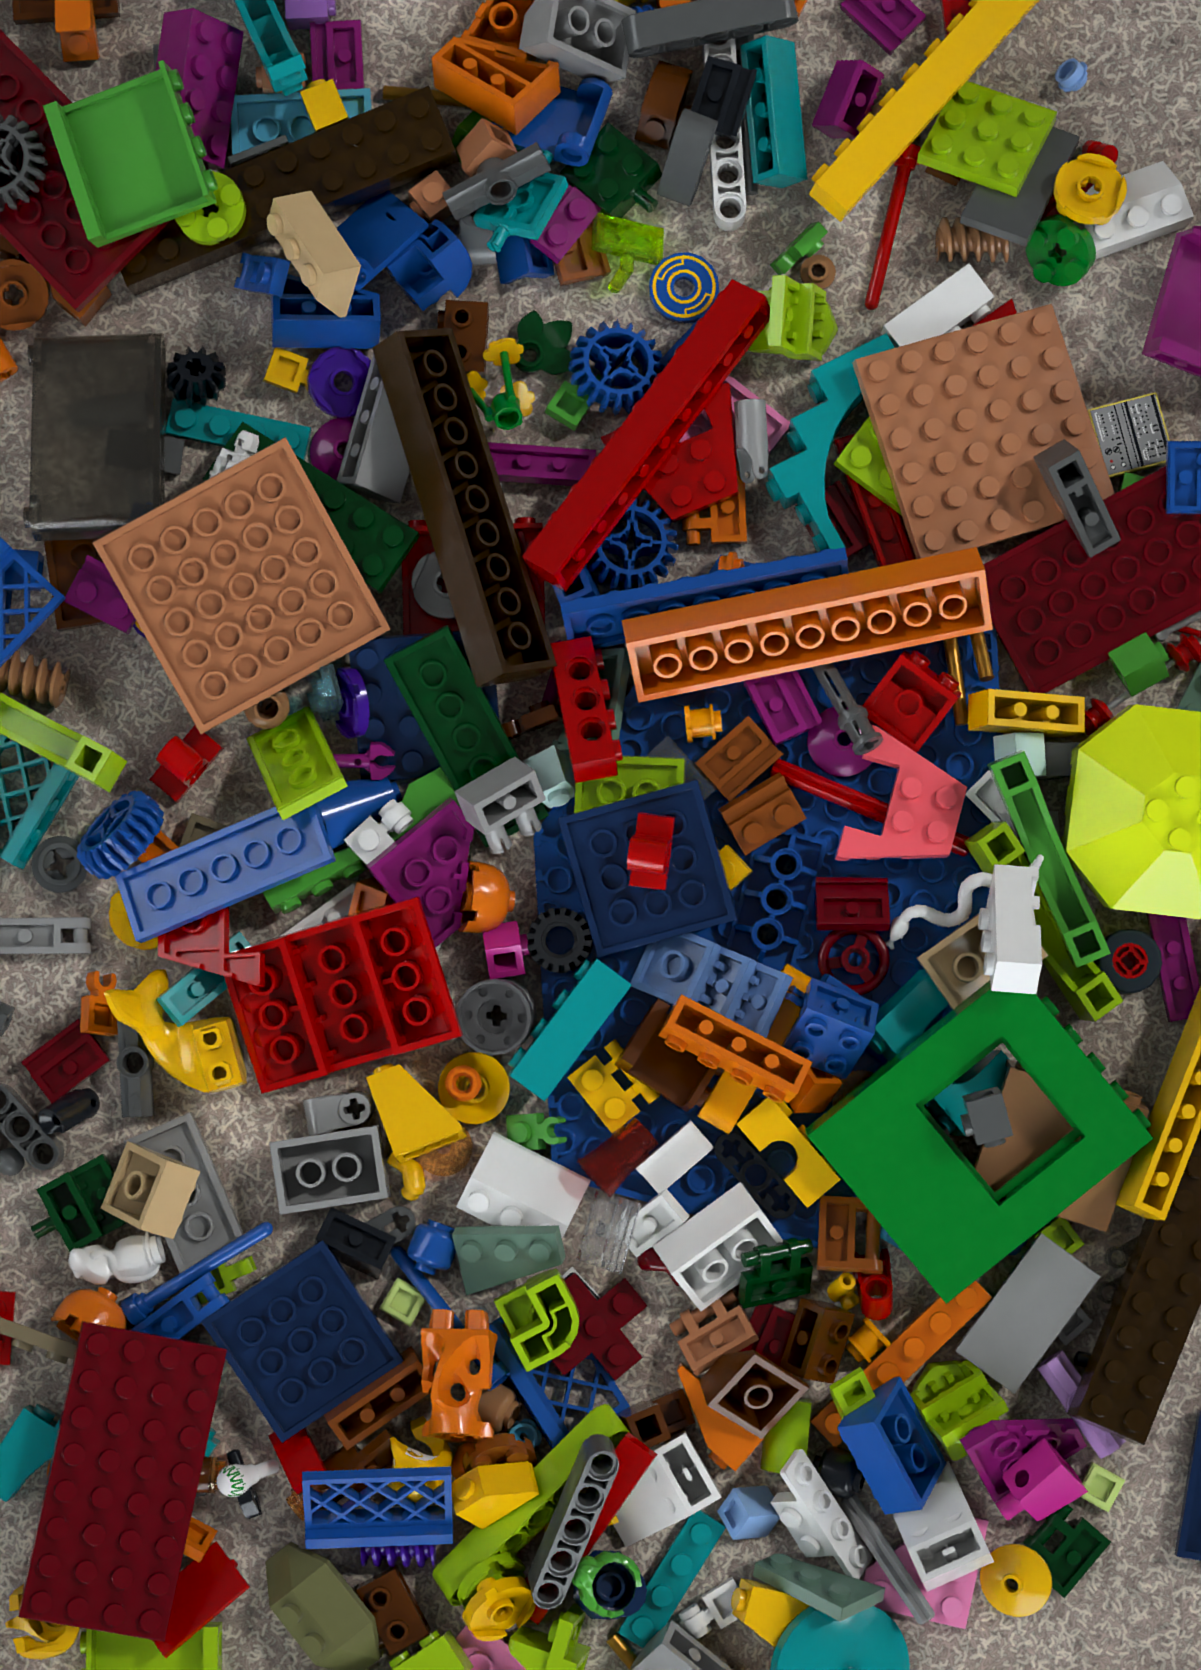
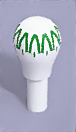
M270 1459L256 1465H227L220 1470L217 1476V1487L225 1496L230 1498L238 1497L245 1493L252 1485L256 1484L259 1479L277 1473L279 1471V1464L275 1459Z

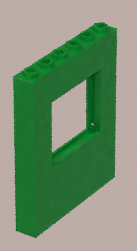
M990 980L805 1129L808 1138L946 1304L1154 1139L1146 1130L1152 1124L1139 1108L1133 1112L1124 1103L1129 1097L1116 1080L1109 1084L1101 1075L1106 1069L1093 1052L1087 1056L1078 1046L1083 1041L1070 1024L1064 1028L1055 1018L1060 1012L1047 996L1040 1000L1036 994L991 991ZM1003 1043L1073 1130L994 1192L924 1105ZM1081 1136V1139L1078 1142H1075V1140ZM1006 1196L1007 1198L1001 1202L1000 1200Z

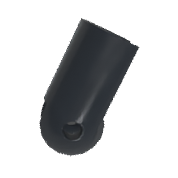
M90 1088L72 1090L39 1112L38 1121L42 1131L46 1135L55 1132L65 1133L86 1118L94 1117L100 1107L99 1097Z

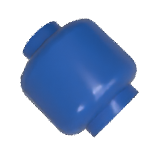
M428 1219L427 1224L417 1225L407 1250L408 1256L416 1261L414 1268L431 1275H435L437 1269L448 1270L456 1254L452 1238L455 1228Z

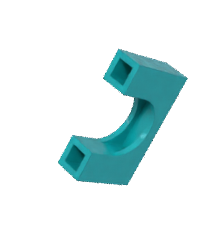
M924 969L919 970L878 1010L875 1034L868 1045L876 1053L883 1054L888 1061L924 1033L928 1024L948 1005V1002ZM1002 1050L991 1051L924 1105L925 1108L928 1107L934 1114L936 1122L947 1135L966 1136L960 1115L967 1114L962 1098L963 1095L997 1086L1001 1089L1007 1071L1006 1060L1009 1059Z

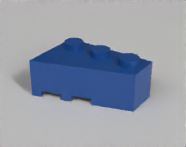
M287 274L282 297L270 295L272 347L372 349L379 344L381 313L380 294L364 289L354 291L347 316L339 318L318 302L298 276Z

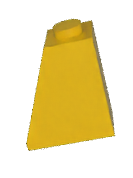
M392 1063L379 1066L373 1070V1075L366 1077L393 1154L400 1164L467 1138L462 1125L400 1064L394 1066Z
M744 1578L740 1579L739 1587L734 1590L731 1598L732 1614L774 1649L790 1622L803 1610L810 1607L769 1584Z

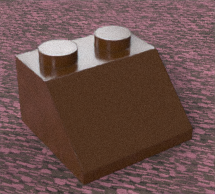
M755 1350L722 1355L699 1380L707 1406L760 1439L764 1438L809 1389L807 1383Z

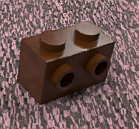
M446 300L445 311L439 310L437 328H452L466 374L471 371H477L481 378H485L486 360L483 358V352L487 349L489 304L488 302Z
M801 1298L780 1367L802 1379L833 1384L855 1314L832 1303Z
M397 1564L358 1585L356 1589L358 1597L375 1617L379 1648L381 1650L386 1648L391 1656L429 1635L431 1628Z

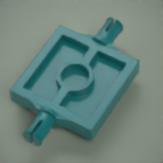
M542 149L548 163L550 164V162L554 158L553 154L548 150L544 151V149ZM547 172L517 188L516 196L509 203L504 205L489 203L479 208L473 217L476 226L494 231L492 237L487 242V247L493 252L495 250L500 252L509 236H520L538 240L569 186L565 176Z

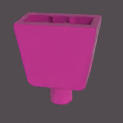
M1043 1438L1003 1473L1002 1479L1010 1492L995 1502V1504L1007 1521L1024 1509L1036 1521H1040L1088 1491L1072 1466Z

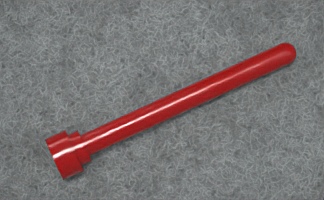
M910 144L894 164L897 167L865 298V307L868 310H875L879 305L910 173L915 170L916 165H919L917 160L921 147L915 144Z

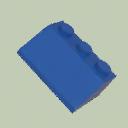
M899 1376L892 1378L873 1390L876 1397L844 1416L837 1427L842 1440L846 1443L854 1457L858 1469L866 1479L873 1497L878 1501L885 1515L922 1510L947 1464Z

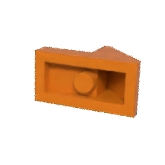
M55 0V31L60 34L63 62L98 60L100 54L93 1Z

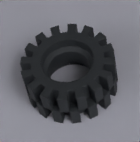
M551 908L544 913H540L535 921H532L529 933H527V946L532 958L542 968L553 973H566L578 969L587 960L592 950L593 939L588 923L577 912L567 908ZM558 926L568 928L574 936L572 949L562 955L552 953L546 945L548 932Z

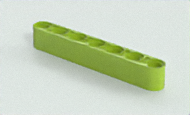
M600 1405L590 1411L533 1468L539 1495L483 1530L475 1526L434 1568L432 1576L452 1606H461L457 1597L458 1588L466 1574L473 1567L486 1558L499 1553H513L517 1555L550 1522L585 1439L591 1435L602 1434L610 1438L616 1449L623 1437L628 1432L630 1433L610 1405ZM605 1454L598 1455V1456H596L593 1460H595V1461L602 1460V1459H604L607 1455H605Z

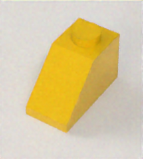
M528 1461L477 1466L452 1482V1500L455 1514L482 1530L539 1495L533 1465Z

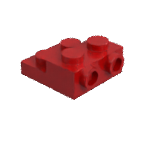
M904 650L862 706L869 713L868 719L917 753L962 693L957 690L960 685L959 682L945 672L937 675L929 669L928 666L931 662L923 654L916 650H913L910 654Z

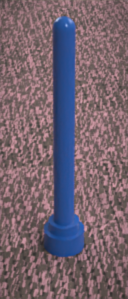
M263 1222L147 1294L140 1293L139 1295L133 1293L121 1301L124 1315L130 1323L137 1326L150 1316L155 1305L271 1235L273 1226L269 1222Z
M400 1246L394 1247L391 1250V1257L432 1309L451 1310L420 1270L414 1268L415 1263L406 1251ZM454 1314V1329H465L463 1323ZM493 1358L491 1389H487V1391L498 1387L511 1374L502 1361L497 1362L495 1358ZM475 1359V1360H473V1361H474L475 1364L479 1367V1369H478V1371H477V1372H479V1370H480V1361H479L478 1359Z

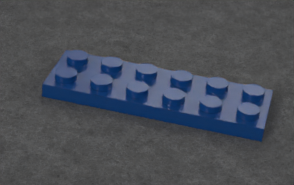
M317 803L285 820H282L276 807H272L120 872L115 878L135 940L143 943L333 863L336 859Z

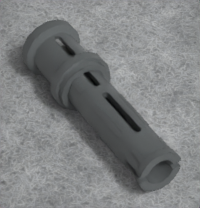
M829 663L811 667L839 715V728L846 731L853 743L852 750L854 754L863 755L877 748L883 741L881 733L875 732L868 720L869 713L867 709L857 705L835 665ZM829 678L832 679L834 685L836 686L837 690L839 691L840 697H839L838 693L836 692L835 688L833 687V685H832L831 681L829 680Z

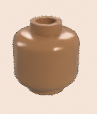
M282 689L269 696L268 699L262 700V706L257 703L244 710L248 721L255 727L273 729L281 725L287 718L290 710L289 698L285 690Z
M504 1383L491 1391L483 1390L478 1404L481 1421L491 1423L494 1432L502 1431L504 1428L510 1429L516 1422L522 1408V1403L518 1401L517 1391Z

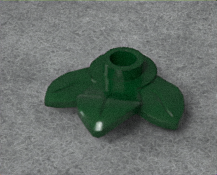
M535 310L529 312L521 319L517 327L519 339L517 344L523 345L524 352L520 354L521 359L518 363H515V366L525 373H535L542 370L551 375H558L569 371L568 365L572 359L570 357L571 352L566 348L572 335V323L570 321L557 320L544 324L542 318ZM528 350L534 351L537 355L536 359L532 362H528L523 358L524 353Z

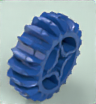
M618 319L613 322L612 328H609L603 321L599 324L598 331L590 327L586 331V337L579 336L576 341L577 347L571 350L570 357L572 361L568 365L569 372L574 373L570 379L571 385H580L576 392L578 397L589 395L586 402L588 407L595 402L599 403L600 413L605 412L607 407H612V412L616 416L619 414L621 407H623L630 414L634 404L644 396L651 387L656 375L664 369V364L658 362L662 358L661 351L653 350L656 344L655 339L645 341V329L640 330L638 333L633 332L632 322L626 326V329L620 327ZM609 347H618L620 349H611ZM633 355L642 367L643 376L638 373V368L632 364L631 358ZM589 359L595 363L594 367L600 371V380L593 375ZM623 361L622 367L617 368V370L614 369V371L609 375L610 370L615 368L616 366H619V364ZM620 386L624 389H614L611 387Z
M636 498L619 520V522L627 521L626 528L620 533L611 534L610 537H606L590 559L594 561L589 565V571L592 573L602 570L598 576V581L603 583L610 577L612 579L610 584L612 590L617 588L619 582H625L624 590L631 589V583H636L637 588L645 585V580L649 584H658L656 574L666 578L669 573L666 566H674L676 559L671 554L678 552L679 545L670 541L677 538V531L672 529L666 530L671 526L672 520L669 517L659 520L663 510L661 507H658L653 512H650L651 502L649 500H645L643 506L638 507L636 506ZM638 522L648 526L658 540H653L651 536L643 535L638 529ZM630 531H632V540H634L635 549L632 550L631 559L628 558L629 550H627L626 540H629ZM602 549L618 555L623 561V568L610 562ZM651 553H658L657 557L649 565L634 570V564L638 558L650 556Z
M134 790L128 794H123L119 800H113L108 808H104L103 812L98 817H95L92 825L87 827L86 834L81 837V843L78 844L76 857L81 862V865L98 879L103 878L106 880L112 876L119 875L122 870H127L134 861L137 862L138 857L145 853L146 848L154 842V837L160 832V826L163 824L164 812L159 808L154 799L141 790Z

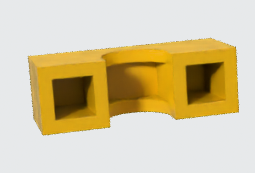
M765 1097L740 1118L736 1125L759 1152L774 1141H786L794 1147L797 1156L796 1164L782 1179L808 1208L841 1179L836 1175L837 1171L823 1155L820 1156L812 1146L813 1142L806 1134V1127L802 1124L797 1128L788 1118L793 1112L784 1101L778 1103Z

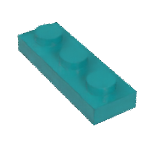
M240 931L229 937V953L251 946ZM193 967L158 996L156 1000L177 1027H180L226 990L227 985L224 976Z

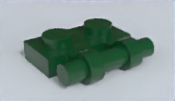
M790 1238L784 1240L780 1245L771 1247L765 1244L755 1246L753 1251L741 1254V1262L745 1268L754 1266V1269L743 1271L740 1275L738 1300L744 1309L810 1293L813 1265L807 1257L801 1258V1255L813 1252L811 1239L797 1240V1238ZM784 1259L782 1263L771 1265L772 1261Z
M1068 1504L1047 1516L1033 1535L1029 1534L1023 1541L1024 1546L1033 1549L1045 1560L1051 1572L1052 1588L1064 1598L1111 1543L1109 1539L1082 1516L1073 1527L1064 1520L1074 1510ZM1058 1529L1065 1536L1053 1551L1050 1552L1043 1545Z

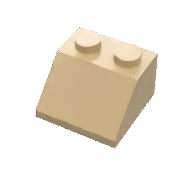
M127 1141L100 1209L140 1230L174 1239L177 1229L182 1222L190 1196L196 1187L200 1171L183 1162Z

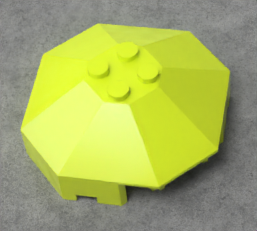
M1139 704L1128 705L1072 749L1070 763L1072 768L1070 784L1067 788L1064 813L1066 817L1061 843L1072 867L1104 907L1201 919V712Z

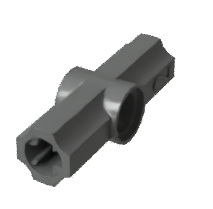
M536 142L504 160L498 157L486 159L479 165L476 175L444 191L442 194L454 218L459 220L489 203L494 205L509 203L516 196L517 188L552 169L541 147Z
M117 1020L119 1055L116 1064L120 1072L122 1118L154 1116L152 1076L155 1063L154 1058L145 1046L140 1033ZM135 1052L139 1053L144 1061L142 1069L137 1073L132 1072L127 1064L128 1058Z

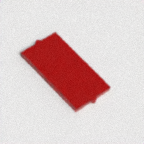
M217 1541L209 1547L200 1563L193 1560L179 1572L165 1642L152 1640L165 1658L170 1656L250 1588V1585L237 1569L238 1563L228 1557Z

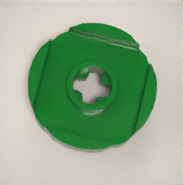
M1055 214L1045 217L1038 223L1026 246V255L1033 268V275L1041 283L1049 282L1056 286L1076 284L1088 273L1095 262L1096 248L1091 234L1086 228L1081 230L1073 223L1074 220L1067 216ZM1056 243L1059 244L1060 249L1066 250L1067 254L1063 257L1059 256L1055 251Z

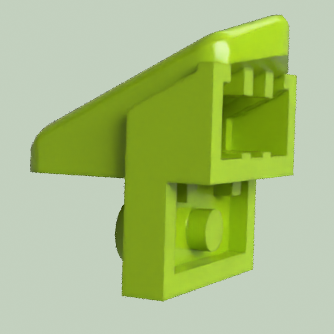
M773 275L772 287L769 290L758 291L764 294L770 306L769 322L748 350L754 353L782 354L789 359L822 361V355L827 351L838 331L832 310L826 301L827 292L814 283L799 284L787 275Z
M967 1359L963 1362L953 1360L928 1363L914 1384L912 1393H910L928 1429L937 1437L946 1454L954 1461H958L967 1455L960 1442L961 1438L965 1437L977 1426H983L991 1420H1000L999 1417L1009 1411L1004 1399L988 1384L983 1372Z
M573 1604L566 1613H560L558 1620L553 1621L549 1634L521 1626L510 1637L508 1647L511 1655L526 1670H585L591 1647L577 1642L586 1613L579 1605Z

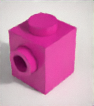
M517 921L502 923L496 929L484 932L483 939L489 978L496 979L525 974L523 956L530 955L527 946V934L519 935Z

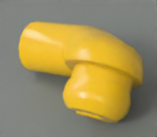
M392 1152L386 1163L402 1173L404 1185L401 1189L402 1196L409 1201H415L424 1193L426 1187L423 1167L414 1159L400 1164Z
M844 1272L830 1283L827 1288L829 1298L833 1302L840 1301L842 1308L845 1310H849L859 1304V1296L854 1292L856 1290L854 1287L856 1284L854 1276Z

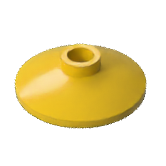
M468 1052L453 1058L444 1067L438 1082V1095L442 1106L456 1120L467 1124H481L492 1120L504 1109L510 1095V1082L504 1067L495 1058L480 1052ZM456 1066H470L480 1075L481 1092L469 1101H457L446 1090V1076ZM466 1076L458 1078L457 1087L463 1091L467 1090L470 1083L469 1078Z
M1006 1544L993 1550L991 1556L994 1562L982 1567L980 1571L981 1588L989 1603L998 1611L1014 1617L1029 1616L1039 1611L1048 1601L1052 1590V1576L1045 1560L1033 1549L1020 1544ZM1007 1579H1014L1018 1583V1589H1011L1007 1584Z

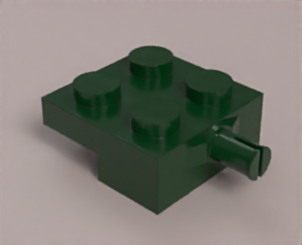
M609 122L599 131L588 163L580 167L566 165L560 172L561 176H565L568 184L572 187L575 186L601 208L599 213L614 226L636 203L642 206L648 213L653 211L652 207L655 209L658 205V201L649 195L647 191L662 176L659 164Z
M105 1154L99 1155L36 1189L49 1215L46 1219L31 1226L32 1232L46 1226V1228L34 1234L38 1240L56 1229L70 1252L74 1248L81 1249L127 1224V1222L100 1209L115 1173Z

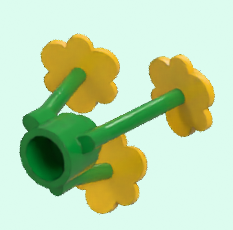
M502 338L490 342L489 348L483 352L484 360L493 361L495 366H502L505 384L501 386L500 393L493 398L490 407L483 401L486 396L484 389L488 386V381L485 378H481L477 371H471L466 375L475 403L483 412L485 420L487 422L494 420L498 428L510 430L523 423L522 416L525 417L532 413V403L535 401V394L532 391H528L525 382L516 381L512 383L510 364L520 361V354L524 352L523 345L517 344L514 338Z

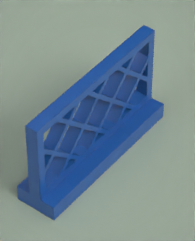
M1 537L0 668L66 599L64 595ZM16 561L24 569V584L5 585V571ZM30 575H31L38 583H30ZM30 589H46L54 596L44 608H30ZM24 590V609H5V591ZM31 614H37V615L31 620ZM24 615L25 628L19 634H6L5 616ZM6 640H12V641L6 646Z
M500 1316L489 1323V1330L498 1336L494 1358L497 1362L502 1361L511 1372L507 1378L517 1391L518 1397L551 1449L569 1433L564 1424L566 1409L583 1411L587 1415L593 1410L597 1388L611 1391L618 1402V1405L613 1407L617 1415L630 1407L616 1383L592 1354L585 1359L591 1360L596 1367L593 1383L573 1379L575 1367L569 1371L568 1377L548 1373L551 1361L545 1363L543 1372L533 1369L526 1372L510 1341V1337L502 1326L505 1323ZM533 1374L542 1376L540 1385ZM600 1375L607 1386L598 1384ZM547 1377L567 1381L563 1403L549 1400L544 1393ZM572 1383L592 1387L587 1408L568 1404ZM553 1405L562 1407L560 1416L554 1409Z
M451 1466L302 1472L306 1549L453 1544ZM444 1480V1483L434 1490L424 1485L427 1481ZM390 1482L405 1484L397 1491L387 1486ZM353 1483H364L368 1487L361 1492H357L349 1486ZM326 1484L331 1488L321 1494L310 1487V1485ZM413 1491L424 1496L416 1503L406 1498ZM377 1492L387 1497L379 1504L369 1499ZM341 1493L350 1500L340 1505L331 1499ZM433 1502L436 1503L437 1505H439V1506H430V1507H428V1506H429L430 1504H432ZM395 1504H398V1505H400L402 1508H391V1507L394 1506ZM360 1505V1506L364 1507L365 1509H354V1508H356L357 1506ZM323 1506L324 1508H326V1509H328V1510H318V1509Z

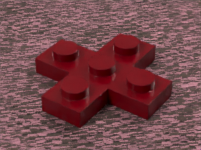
M574 1272L564 1281L576 1302L579 1312L578 1333L571 1347L550 1361L562 1376H565L587 1356L592 1354L610 1378L616 1381L643 1358L620 1329L643 1311L647 1304L626 1278H623L596 1300Z

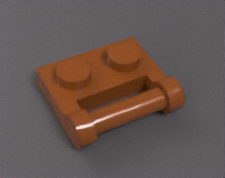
M820 1197L817 1270L861 1272L869 1275L883 1273V1261L880 1260L881 1224L858 1197ZM856 1212L867 1213L865 1258H854Z

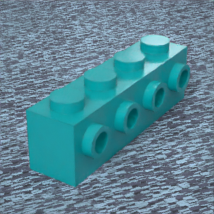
M765 35L740 45L742 67L757 70L756 80L746 108L753 183L785 188L808 180L795 42Z
M596 957L592 963L588 960L582 963L573 976L578 980L570 992L566 989L562 990L551 1005L556 1011L548 1021L541 1018L530 1033V1036L534 1038L532 1043L526 1050L520 1047L508 1062V1065L512 1067L509 1076L544 1102L632 986V984Z

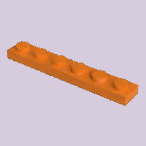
M976 1280L947 1304L940 1296L937 1297L890 1342L891 1345L888 1348L885 1347L870 1364L862 1369L872 1390H875L894 1377L900 1376L904 1383L992 1299V1296ZM831 1399L810 1419V1422L834 1447H837L843 1441L837 1428L841 1422V1417L833 1399Z

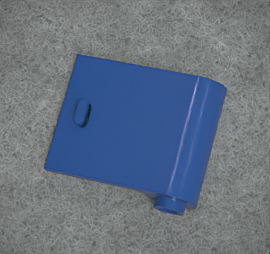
M598 77L581 80L577 91L560 86L561 93L517 135L508 131L515 148L523 150L537 142L541 149H544V151L548 150L553 154L554 161L575 167L586 165L613 95L610 86Z
M390 191L368 199L337 227V230L361 265L354 291L362 289L429 227V224Z

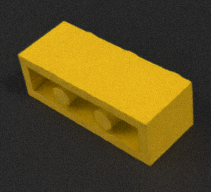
M998 689L982 690L968 695V730L997 733H1044L1046 737L1058 738L1085 733V697Z

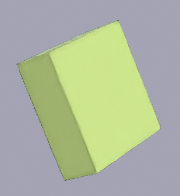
M397 1277L379 1309L411 1327L426 1300L415 1286Z
M1091 1462L1082 1479V1483L1088 1492L1082 1495L1081 1498L1109 1512L1125 1480Z

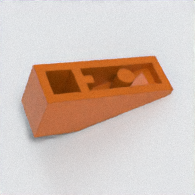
M681 1362L677 1367V1372L707 1447L711 1450V1453L708 1455L709 1458L723 1470L729 1466L736 1471L763 1439H760L707 1406L700 1385V1379Z

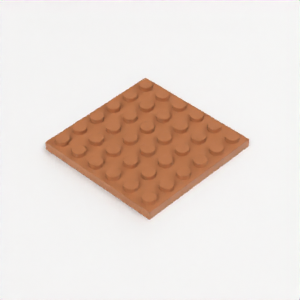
M1052 304L861 357L852 362L916 559L973 547H984L1065 521V516L1049 491L1033 458L1063 439L1080 451L1102 500L1115 494Z
M286 437L92 542L200 734L391 630Z

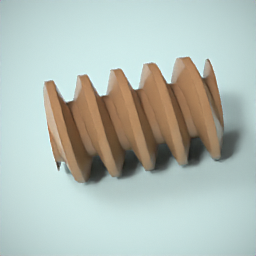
M947 217L941 218L935 236L936 263H938L942 252L946 253L949 263L953 262L956 252L960 253L963 263L967 262L970 252H974L977 263H981L984 253H988L991 263H995L998 253L1003 254L1005 263L1008 262L1010 241L969 226L965 227L964 224L960 223L961 217L955 218L952 227Z
M17 650L11 659H8L0 668V692L2 693L8 688L10 695L17 696L22 691L23 698L26 700L36 696L37 702L44 704L49 699L50 705L57 708L64 700L71 670L68 669L63 674L61 662L58 661L52 670H49L47 658H43L40 664L35 666L33 654H29L25 662H21L20 651Z

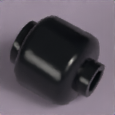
M830 1446L824 1451L822 1456H815L813 1466L833 1496L849 1499L855 1492L860 1493L862 1491L865 1478L858 1469L856 1461L849 1450Z

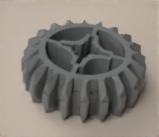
M1 114L0 159L9 167V170L0 166V182L5 179L13 180L6 186L0 187V212H3L6 203L12 210H17L18 198L25 203H29L30 199L26 193L30 189L35 193L39 192V187L35 184L36 179H46V175L39 168L47 166L48 161L40 156L46 151V148L42 143H37L40 138L35 130L29 131L30 125L25 121L18 123L17 118L13 115H8L4 121ZM22 146L24 160L21 171H19L16 167V159L20 154L18 149Z

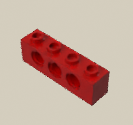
M591 636L550 643L557 666L553 668L575 783L617 776L616 761L623 760L620 740H612L611 731L617 730L613 708L606 709L605 700H611L607 678L600 679L598 672L605 670L601 649L594 650ZM579 677H586L583 680H576ZM584 707H593L589 710H582ZM590 737H598L597 740H587Z

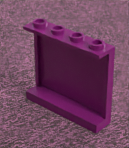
M1192 226L1191 229L1176 233L1142 355L1200 378L1201 226Z

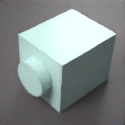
M1015 732L993 736L995 761L1022 750L1026 753L1035 777L1046 776L1044 733Z
M555 745L523 760L526 765L535 770L546 798L542 803L548 808L562 806L575 797V780L570 758Z

